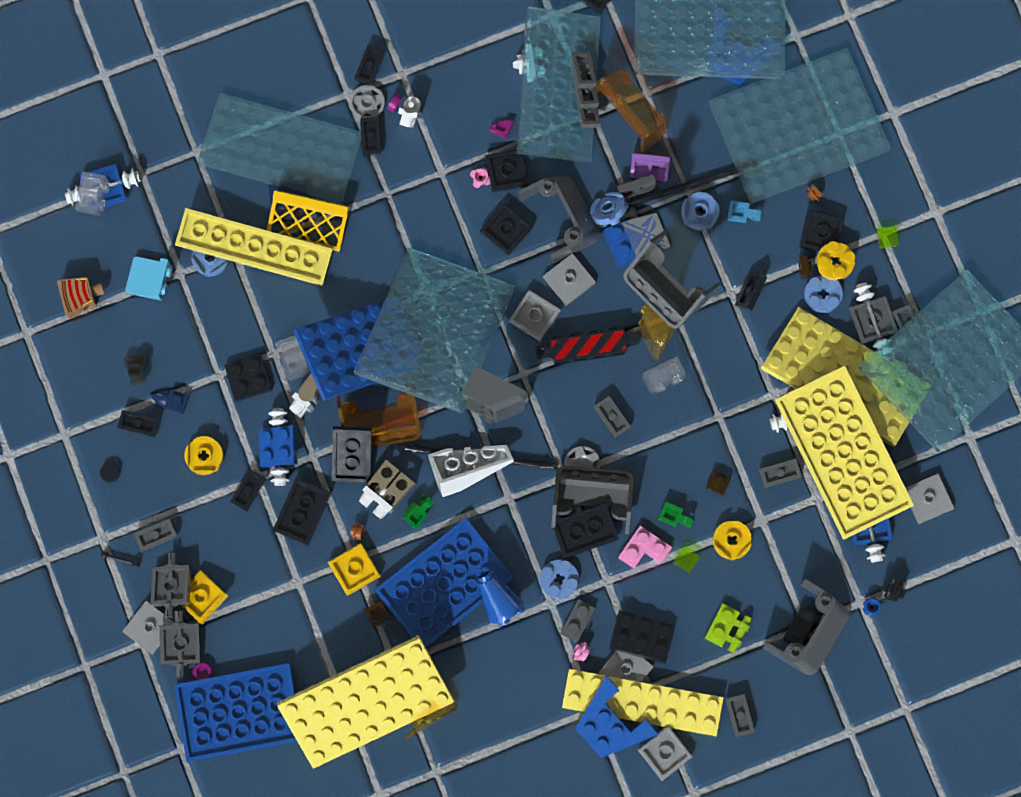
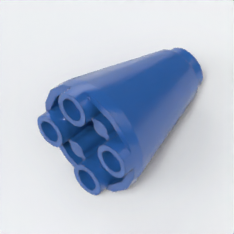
M491 570L484 571L477 577L487 617L491 624L504 626L510 622L511 617L525 611L524 602L495 573H492Z

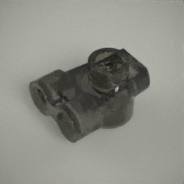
M146 354L124 358V366L128 368L127 373L133 386L145 384Z

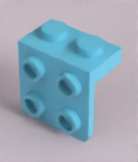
M134 257L126 285V292L162 301L163 295L167 293V279L172 273V266L169 260L161 258L159 262Z

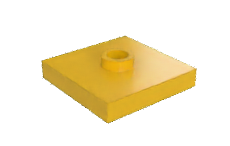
M362 543L328 562L347 596L381 577Z
M200 570L191 580L190 604L181 606L200 624H203L225 601L228 595Z

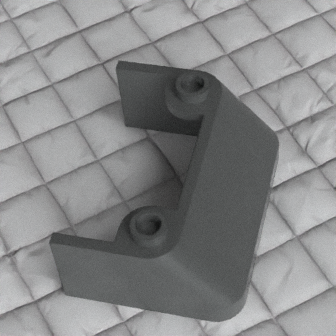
M563 175L544 178L518 191L520 202L538 193L545 197L558 194L574 224L564 234L567 246L551 254L552 264L598 242L600 231L571 177Z
M665 229L645 245L624 272V280L671 328H679L708 301L721 284L717 282L707 291L701 287H694L688 292L662 266L666 260V253L659 243L668 233Z
M478 366L474 367L461 394L468 397L463 407L482 416V420L489 424L493 422L498 423L524 412L528 406V393L525 390Z
M573 466L559 467L556 471L551 527L555 528L556 514H569L572 511L573 505L596 507L606 503L607 507L611 508L613 518L626 521L625 534H629L633 475L626 471Z
M804 579L800 586L817 596L815 605L819 611L825 614L806 647L799 643H791L782 652L771 644L766 643L763 649L806 675H813L821 667L850 615L848 609L831 594Z

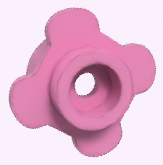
M483 167L482 169L471 171L470 176L474 180L473 186L475 188L490 184L487 168Z
M581 642L575 646L573 651L574 660L584 661L590 651V647L586 646L587 643Z

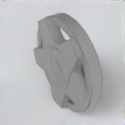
M361 86L350 97L351 111L359 119L379 117L384 110V96L374 86ZM363 90L362 95H356L358 92ZM372 90L377 92L379 95H373ZM353 104L358 106L356 111L353 108ZM381 104V108L378 111L377 106Z
M579 446L567 454L564 466L594 468L593 464L597 461V469H600V458L593 449ZM584 450H587L592 454L586 455ZM575 452V457L569 458Z

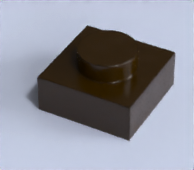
M807 256L799 257L801 280L808 279L812 272V263L808 261Z
M713 470L706 489L724 496L731 478Z
M382 601L364 609L373 628L390 619Z

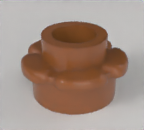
M814 184L810 187L807 186L808 191L806 194L812 201L815 199L820 201L819 199L823 195Z
M357 522L356 525H352L350 536H353V540H362L365 533V525Z

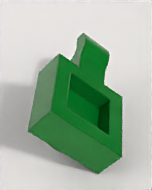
M423 493L418 498V504L413 502L401 517L416 530L428 516L425 511L432 506L434 501Z
M665 502L658 518L659 521L675 528L678 523L691 528L694 519L682 515L684 509Z

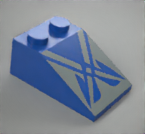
M657 213L605 228L604 236L617 267L621 268L631 264L645 245L664 230ZM665 236L659 243L664 250L671 248Z

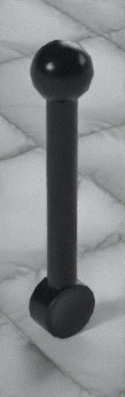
M107 551L101 554V557L104 559L110 558L136 567L140 566L138 562L110 555Z

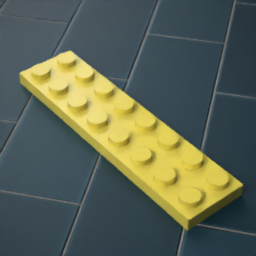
M185 208L175 246L323 286L333 250L328 247Z
M569 669L562 708L585 712L606 675ZM608 676L620 691L610 698L606 704L620 719L642 722L647 719L653 725L669 726L674 729L717 736L723 697Z

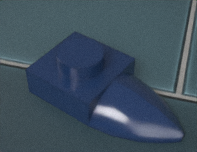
M158 390L150 393L152 399L159 406L180 414H184L190 397L174 390Z

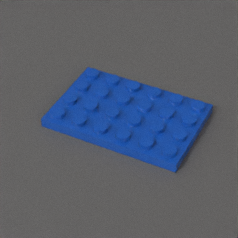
M397 296L296 328L293 331L323 401L426 366V362Z
M465 518L378 586L375 592L412 638L419 635L424 646L427 648L484 603L478 585L479 580L477 579L481 573L491 570L506 585L514 577Z
M290 663L174 685L187 763L298 742L277 707V702L295 694Z

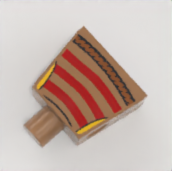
M88 277L57 281L65 315L69 319L96 307L95 297L105 294L102 283L91 286Z

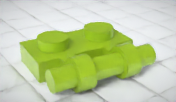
M722 604L705 639L721 648L725 641L730 643L728 651L735 653L737 647L740 648L742 644L741 640L745 632H748L750 628L749 624L752 618L745 615L741 622L737 620L740 612ZM733 625L738 628L734 637L729 635Z

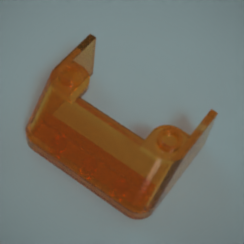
M619 69L596 82L597 96L600 98L602 95H605L641 139L640 150L643 153L666 135V123L668 121L662 113L659 114L631 81L632 77L629 72Z
M408 376L410 391L398 395L396 400L397 406L360 412L356 403H342L341 395L337 396V408L341 426L372 428L371 448L417 440L421 436V428L412 376Z

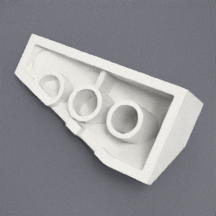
M507 445L484 446L482 449L464 447V450L448 448L428 455L442 497L462 491L514 462Z

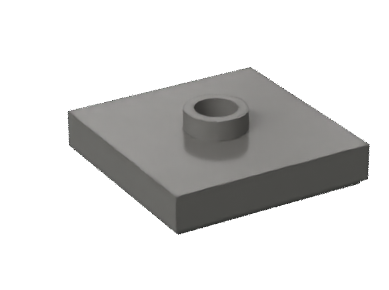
M573 253L543 275V279L565 306H568L596 284L595 280Z
M528 290L509 319V323L541 342L561 312V309Z
M939 474L906 487L914 504L910 508L918 525L954 510Z
M145 601L122 632L154 655L160 648L159 625H170L175 622L165 618L162 612Z
M615 651L599 671V674L642 682L653 666L644 658Z
M669 726L638 749L639 753L661 781L693 757Z

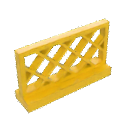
M275 190L267 231L271 232L272 224L279 220L285 230L277 234L283 235L282 233L287 232L288 237H292L289 229L297 224L303 234L292 238L340 251L350 206ZM277 203L284 204L288 212L279 216L276 212ZM298 207L303 208L307 214L299 221L292 212ZM315 212H321L325 220L316 225L311 215ZM290 213L296 223L287 228L281 218ZM334 216L343 217L341 226L336 229L329 221ZM309 217L314 227L305 232L300 222ZM327 221L333 231L323 236L318 226ZM315 228L321 236L316 242L311 241L307 233ZM335 233L338 238L337 246L329 245L325 238Z

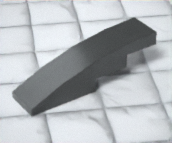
M572 52L574 89L581 128H599L601 121L596 92L597 80L590 52Z

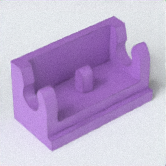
M632 153L630 178L639 179L645 175H654L656 181L667 182L670 157Z

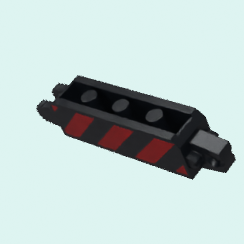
M612 327L609 328V331L601 332L600 329L590 331V334L584 335L582 332L573 333L570 337L557 335L553 336L549 343L536 346L535 352L537 359H551L555 365L621 356L627 352L629 346L640 343L641 334L633 331L625 332V328Z

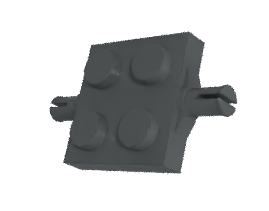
M176 553L168 554L167 565L153 567L150 605L153 607H166L165 618L168 619L173 618V607L190 604L192 567L190 565H177Z
M174 611L175 623L159 625L160 665L171 664L176 666V678H180V670L181 678L185 677V665L200 663L199 624L184 623L183 611H179V619L178 611Z

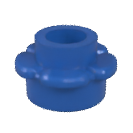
M872 597L863 602V612L871 617L877 616L878 612L882 609L881 603L876 598Z

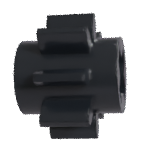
M893 578L889 582L885 581L881 591L885 592L883 597L893 602H897L898 598L903 599L907 591L903 589L904 583Z

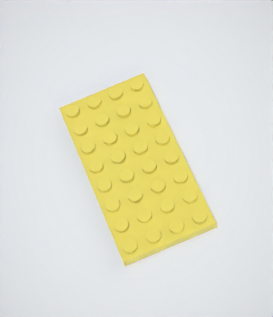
M800 307L794 313L761 367L762 370L792 388L798 389L845 366L881 440L892 447H895L931 386L890 360L880 357L879 354L875 355L876 352Z
M845 366L775 399L843 540L914 506Z
M418 635L277 702V707L311 766L316 768L453 703L454 699Z

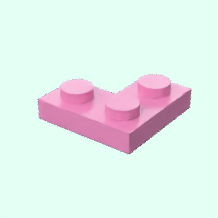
M639 526L618 558L633 569H635L644 554H647L661 564L672 547L642 526Z

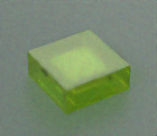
M896 226L878 228L876 230L879 249L897 247L899 245Z
M684 546L673 563L689 574L700 557Z

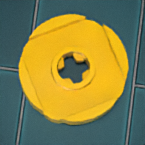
M832 241L824 245L816 258L819 273L832 281L848 277L855 265V254L843 243ZM837 257L839 262H841L840 265H833L831 258Z
M208 436L195 438L186 447L184 453L185 462L190 470L199 475H209L218 471L224 457L219 443ZM203 451L209 454V458H206L205 461L199 458Z
M738 521L722 523L717 527L713 536V545L716 552L721 557L730 560H736L745 556L752 543L750 530L746 525ZM736 536L737 544H728L729 540L727 537Z

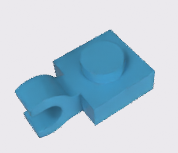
M731 200L727 220L746 223L747 218L754 221H760L762 211L749 209L750 203Z

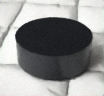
M106 463L100 469V476L105 482L113 483L118 480L120 471L115 464Z

